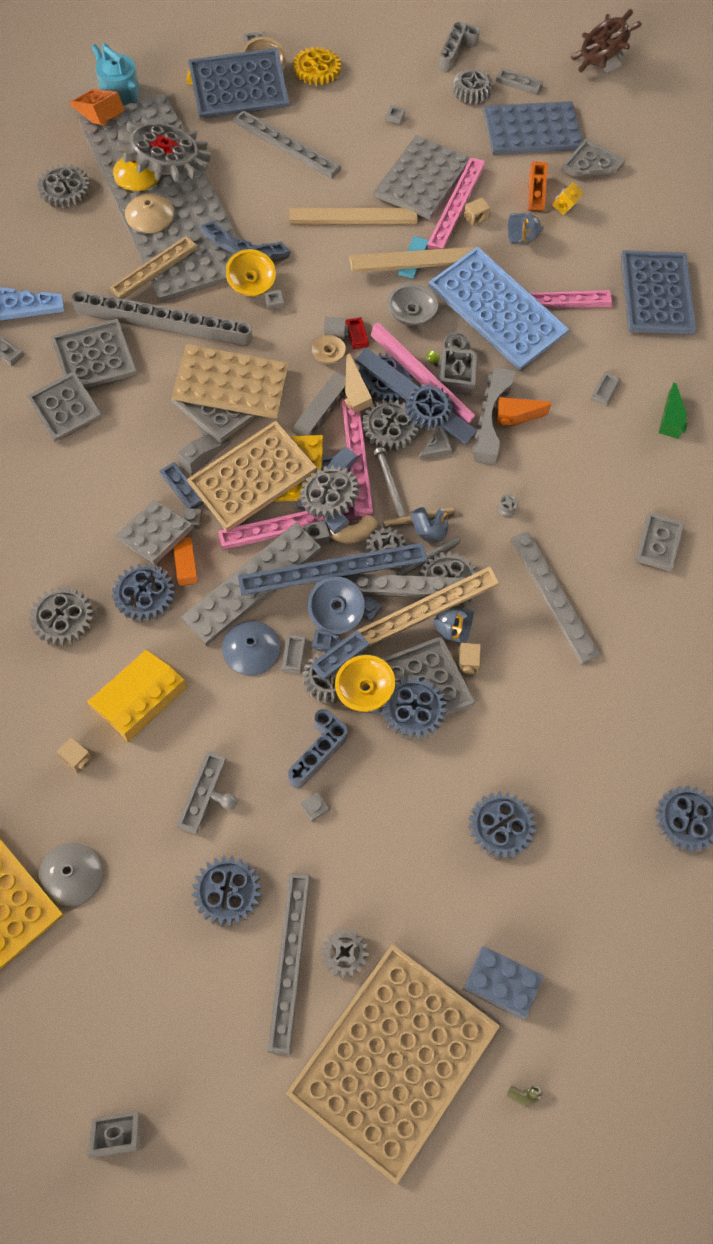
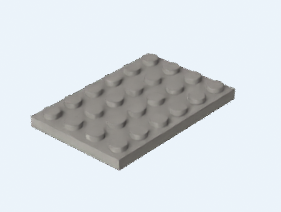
M416 135L375 189L374 197L417 213V215L430 220L462 175L470 157Z

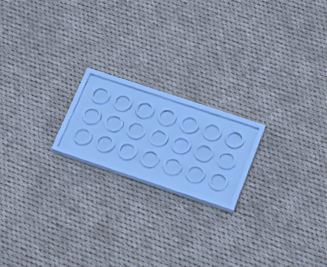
M478 246L429 281L428 286L519 371L569 332V329Z

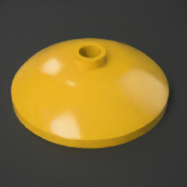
M122 157L113 168V176L116 183L126 190L143 191L153 187L159 181L155 179V172L148 169L138 173V162L136 160L125 163L123 161L124 157Z
M246 249L235 253L229 259L226 265V278L229 285L239 294L251 297L259 296L269 291L273 286L276 278V269L274 263L266 254L258 250Z
M360 655L351 658L341 666L336 675L335 688L339 699L345 706L359 712H370L383 707L391 699L395 690V676L391 667L381 658L372 655ZM366 686L370 688L367 691L363 690V688Z

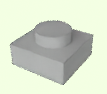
M391 105L386 114V120L400 124L405 115V109Z
M281 290L264 293L268 310L284 307Z
M182 508L181 517L192 523L194 528L200 529L201 509Z
M318 792L300 803V806L311 822L329 811V808Z

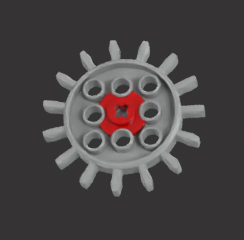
M144 116L141 119L140 127L128 121L127 131L119 129L117 151H128L124 152L123 161L127 163L136 160L138 162L137 172L141 173L144 169L155 172L156 180H159L161 174L172 175L173 180L178 182L179 174L185 173L193 180L196 174L195 169L205 173L206 162H210L211 152L206 151L207 140L194 141L197 138V130L188 133L181 130L182 122L180 121L174 127L165 124L164 118L160 117L158 123L150 124Z

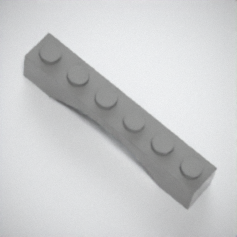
M494 367L493 374L489 373L487 383L490 384V387H486L484 396L487 397V401L483 400L481 411H484V415L480 414L478 425H481V429H477L475 437L478 440V444L474 443L472 454H475V462L495 466L500 440L493 428L492 412L498 404L499 397L505 398L510 394L515 372L513 370Z

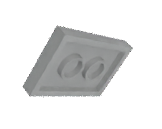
M648 512L635 561L671 572L684 523Z

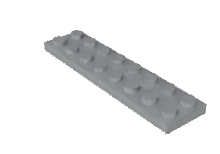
M296 522L182 615V620L207 646L273 591L241 596L237 578L239 575L305 564L321 551V546Z

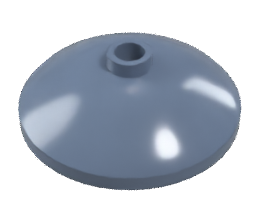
M329 577L323 579L310 592L308 613L313 623L322 631L332 634L346 633L355 628L364 615V596L360 588L347 578ZM336 601L341 603L340 608L335 607Z
M258 621L242 622L231 628L226 634L222 644L223 657L228 666L240 674H262L272 668L277 662L280 655V641L275 631L268 625ZM254 641L253 644H248L247 642Z

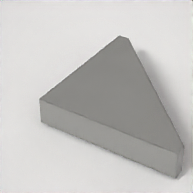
M439 427L429 440L427 446L419 455L420 460L452 453L446 430L443 427Z

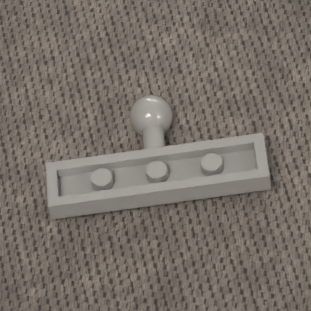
M210 751L206 752L177 823L178 829L197 835L210 800L221 803L222 807L227 810L233 809L236 806L237 798L234 794L226 793L222 795L214 792L227 760L225 756Z

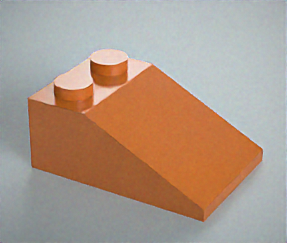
M92 89L69 102L73 108L89 121L100 126L107 124L111 118L119 117L120 113L125 111L118 92Z

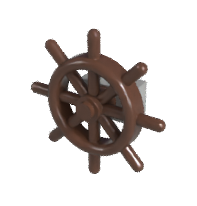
M629 9L622 18H611L610 14H606L605 21L597 25L590 33L584 32L582 34V38L585 40L581 50L571 55L572 60L584 57L585 61L578 68L580 73L589 64H600V67L606 73L622 66L623 51L630 48V44L627 42L631 31L642 25L641 21L628 25L626 22L633 14L632 9Z

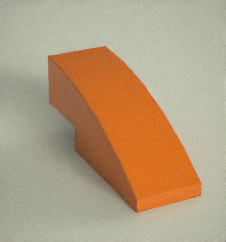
M184 537L174 547L179 586L198 584L192 538Z

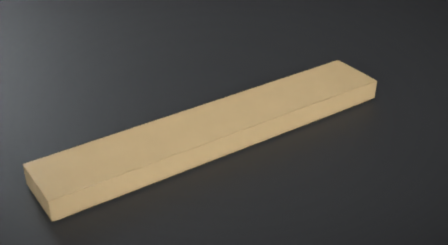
M187 236L183 237L110 286V292L116 298L125 299L197 250V245Z

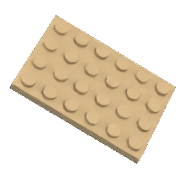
M186 344L174 385L172 400L277 419L288 363Z
M274 421L188 478L187 482L226 532H229L304 481L306 477H310L311 473H316L317 467L277 421Z

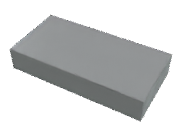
M604 372L591 396V400L607 406L621 378Z
M287 634L281 672L301 674L306 636Z

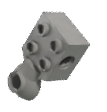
M452 332L444 338V349L438 361L437 379L453 393L470 395L475 386L477 354L470 350L471 344L467 336L460 332Z

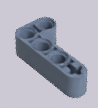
M327 709L318 710L314 716L315 728L322 735L288 771L289 784L294 788L303 787L347 739V726ZM326 718L328 722L322 724L318 720ZM338 730L341 731L343 735L335 736L333 732ZM321 745H328L330 749L323 751L319 747ZM308 759H314L316 763L314 765H308L306 761ZM301 774V778L296 777V778L294 779V775L298 776V775Z

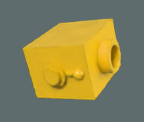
M572 182L555 198L552 205L564 215L575 205L584 192Z

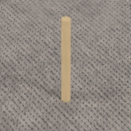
M454 507L442 509V511L447 510L448 515L455 514ZM438 510L427 512L429 519L435 518ZM410 515L383 521V526L387 528L412 523L413 521Z

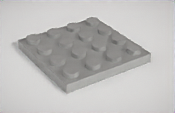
M118 318L51 336L63 375L66 376L74 371L85 389L137 375Z
M171 397V402L219 443L258 417L257 415L176 401L172 400Z
M442 636L382 659L391 667L395 676V682L399 685L401 678L407 682L409 676L412 678V681H415L416 677L419 676V682L426 678L427 685L433 682V689L440 688L438 695L444 694V698L441 701L446 702L444 709L447 711L446 715H443L444 717L471 707L475 703ZM408 695L400 696L404 700L410 699ZM426 697L420 698L424 703L429 702V699ZM405 713L398 714L402 719L408 717ZM425 716L418 717L420 721L428 720Z

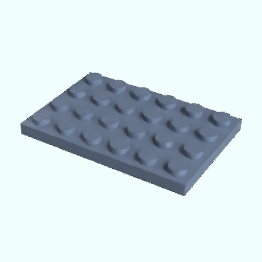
M278 48L188 59L199 119L237 114L243 110L252 112L289 107Z
M572 101L484 106L483 112L493 155L576 150L583 142Z
M622 250L621 263L628 332L695 334L696 325L687 254Z

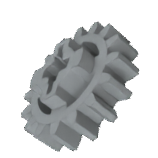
M381 527V531L374 529V534L370 533L369 539L366 540V552L376 551L375 548L379 551L395 548L397 545L398 547L405 546L406 540H402L403 534H397V529L391 531V527H388L387 530Z
M348 929L344 930V934L336 930L335 937L331 934L328 935L330 942H323L327 949L321 950V954L326 955L322 959V963L329 964L326 970L333 969V976H336L339 972L342 979H344L346 973H349L352 978L354 970L360 973L361 968L359 966L366 965L367 962L363 958L368 957V953L363 952V950L367 948V944H361L362 936L355 937L356 931H353L350 935L348 934ZM342 939H347V940H350L351 942H349V943H342L340 940H342ZM332 946L336 951V955L333 957V959H331L330 957V950ZM357 948L359 949L358 961L354 957V951ZM341 949L343 951L350 949L348 958L346 956L340 957ZM340 964H347L349 968H341L338 966Z

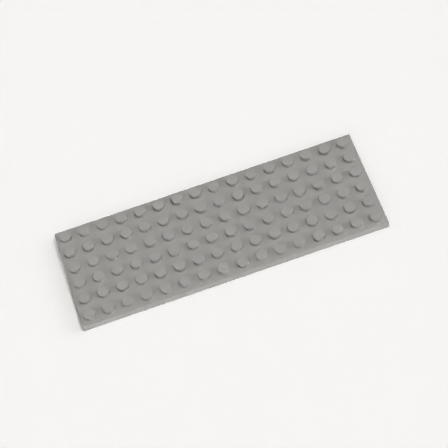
M166 94L123 105L125 111L120 113L119 117L111 118L107 124L102 126L92 123L84 116L78 117L80 126L142 263L145 264L185 236L197 245V250L151 280L159 301H166L228 282L226 278V265L234 253L223 249L211 241L200 230V226L215 221L231 237L237 240L238 238L204 172L195 169L196 174L193 180L185 173L179 174L178 182L173 180L172 175L161 174L157 184L143 191L126 190L116 183L113 176L115 164L124 157V152H128L117 151L119 129L127 131L128 121L140 127L141 119L145 116L150 124L158 123L160 117L164 118L167 125L175 127L179 120ZM144 194L160 195L171 202L174 208V219L167 228L159 232L143 233L136 231L129 226L125 217V210L129 202Z

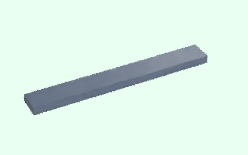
M367 347L355 360L358 365L405 400L409 396L410 391H414V388L417 386ZM426 397L420 398L417 401L425 400ZM438 412L437 414H432V417L438 416V415H440L442 412ZM453 412L448 422L443 425L446 431L465 445L477 432L475 428Z

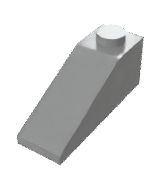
M210 434L196 439L178 452L179 464L193 475L231 442L227 438L219 443Z

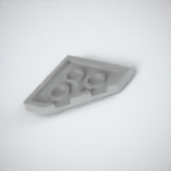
M585 139L565 161L561 170L573 177L612 174L618 172L624 165L625 159Z

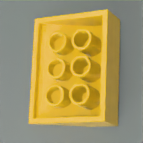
M145 650L87 703L129 742L186 689L184 679L169 665Z

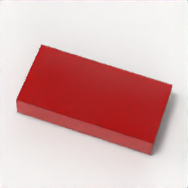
M362 317L346 319L345 325H348V335L352 349L369 347V340Z

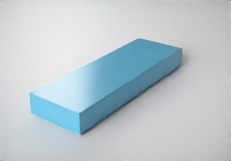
M414 236L407 251L426 250L429 240ZM418 268L399 269L398 275L414 279Z

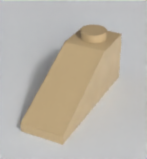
M348 354L345 383L347 399H344L347 408L352 409L355 414L372 406L373 402L351 355Z

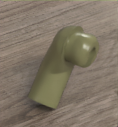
M511 1085L507 1097L523 1106H528L540 1100L542 1091L537 1085H533L524 1091H520Z

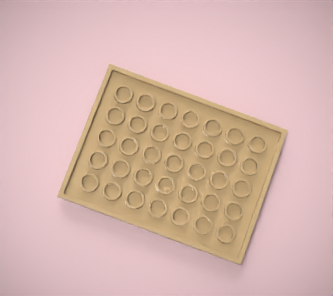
M392 944L285 1095L397 1185L500 1025Z

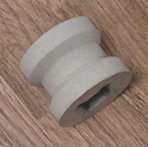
M510 494L501 497L498 506L500 515L511 517L515 514L518 505L516 497Z

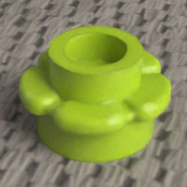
M432 350L426 353V356H428L426 358L427 361L433 365L435 363L438 364L440 356Z

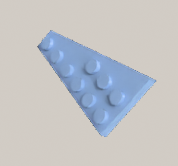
M0 287V321L65 312L62 294L48 292L37 294L31 293L30 290L19 292L12 288Z

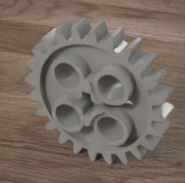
M58 164L57 168L51 166V171L46 169V174L41 173L42 177L38 178V192L41 199H44L45 203L49 202L50 206L55 203V207L61 205L64 208L65 205L71 207L72 203L77 205V201L82 203V198L86 199V194H89V189H91L87 173H84L83 169L79 170L78 166L73 168L72 164L69 167L66 164L63 167H60Z
M390 399L389 403L382 400L381 405L376 402L375 407L370 406V410H366L365 415H363L362 428L363 434H366L365 439H370V444L376 443V448L381 445L384 448L388 447L389 451H392V447L399 451V446L405 449L406 443L411 445V441L415 440L416 435H418L419 424L414 426L415 421H409L410 416L406 415L405 402L399 405V400L392 403Z
M332 465L328 470L325 466L324 471L317 469V474L311 473L312 478H305L307 483H302L303 489H300L301 503L307 513L310 512L312 516L317 514L318 519L323 515L326 520L329 515H332L334 519L337 513L342 516L343 510L349 512L347 507H354L353 501H358L357 495H360L358 490L360 487L356 476L353 475L352 471L348 472L347 468L342 471L341 466L335 469L334 465Z
M449 551L447 556L441 552L440 557L434 554L433 560L428 558L427 564H423V570H420V576L447 577L445 567H447L448 577L467 578L478 571H475L476 565L470 566L471 560L464 561V555L458 558L457 552L454 556H451ZM466 601L463 602V603H460V604H461L462 606H465V605H466Z
M59 586L56 592L51 588L50 594L44 591V598L37 597L39 603L33 602L35 609H30L32 614L29 617L32 622L30 626L34 629L35 635H39L38 637L41 641L45 639L47 644L53 641L54 646H57L58 642L65 646V642L69 641L72 645V639L75 638L80 641V634L86 636L84 629H91L88 623H93L91 617L94 616L93 610H91L93 607L89 603L88 597H85L83 592L78 593L76 588L72 592L69 586L66 587L65 591L62 590L61 586ZM65 602L63 605L57 606L59 603ZM66 626L64 630H59L60 627Z

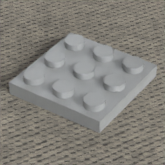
M74 371L27 395L28 400L54 442L102 417Z
M153 500L119 531L115 537L132 551L153 565H156L194 527L186 519Z

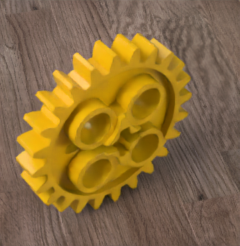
M311 46L310 50L308 48H305V51L300 50V54L297 53L296 57H294V73H296V77H299V80L304 79V83L309 81L310 85L315 83L317 86L320 83L323 86L324 82L329 84V80L334 82V78H338L341 70V59H338L339 56L335 55L334 51L330 53V49L325 50V47L319 49V46L314 49Z

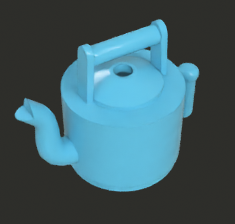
M106 43L102 45V55L98 45L94 44L91 49L96 56V74L99 89L118 92L122 105L132 102L136 103L138 101L139 85L134 61L126 55L117 54Z

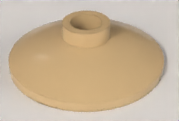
M334 335L320 336L312 344L313 356L322 363H336L345 355L346 347L344 342Z

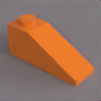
M532 161L529 167L528 210L545 211L548 162Z
M499 397L496 408V425L515 426L546 416L549 413L551 401Z

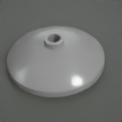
M404 284L395 288L389 295L388 310L394 319L403 324L422 325L432 320L437 313L438 300L435 294L423 285Z
M66 843L51 850L43 859L38 872L39 886L54 904L62 907H74L88 901L99 889L103 878V867L98 855L90 847L80 843ZM71 868L69 874H64L65 869Z

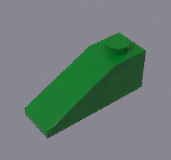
M673 382L668 392L658 433L679 439L681 433H685L688 423L685 422L687 414L677 383Z

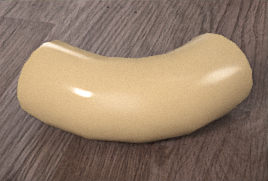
M364 515L357 524L346 525L336 534L330 530L329 536L330 539L345 544L358 543L368 539L369 534H373L374 529H377L379 524L373 517Z

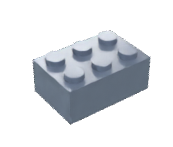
M482 946L462 990L523 1020L528 1016L543 975Z

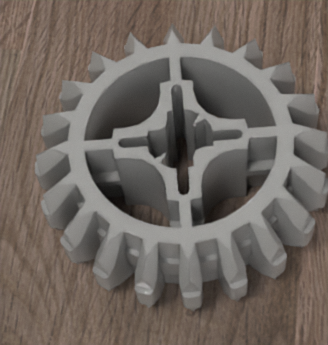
M463 69L462 72L460 71L458 75H455L452 86L453 94H455L456 98H459V101H464V103L468 102L470 105L475 103L477 105L479 102L482 104L483 101H487L490 98L493 90L492 79L490 75H486V72H481V69Z
M316 654L315 660L309 659V665L304 666L305 671L302 673L304 678L302 680L303 685H306V692L311 691V698L317 695L316 700L318 702L321 698H324L325 704L328 702V699L335 703L336 698L339 699L336 688H334L338 671L330 676L331 683L329 679L323 681L318 674L314 675L315 671L311 664L320 658ZM319 685H323V686H325L327 689L321 688V687H319Z

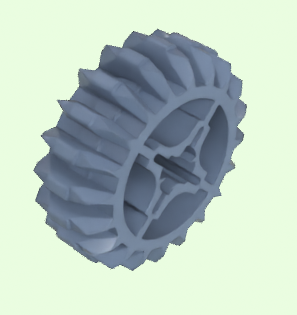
M430 383L427 387L424 384L420 388L416 386L414 391L411 390L406 398V415L410 416L409 421H415L414 426L419 424L420 429H423L424 426L427 430H430L431 427L434 430L438 426L443 427L444 423H447L452 415V398H448V393H443V388L437 389V384L434 387H431ZM426 397L425 400L417 401L420 398ZM442 412L440 415L432 417V414Z

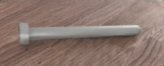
M379 447L374 450V455L381 464L398 517H405V512L385 457L387 454L386 449Z

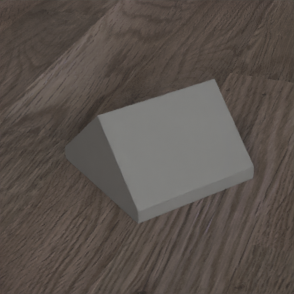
M138 1112L92 1119L88 1158L141 1150Z

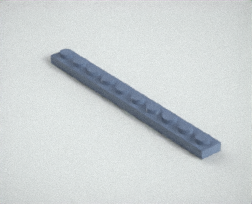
M423 543L239 575L237 578L240 593L243 596L320 582L329 577H347L424 563L427 561Z

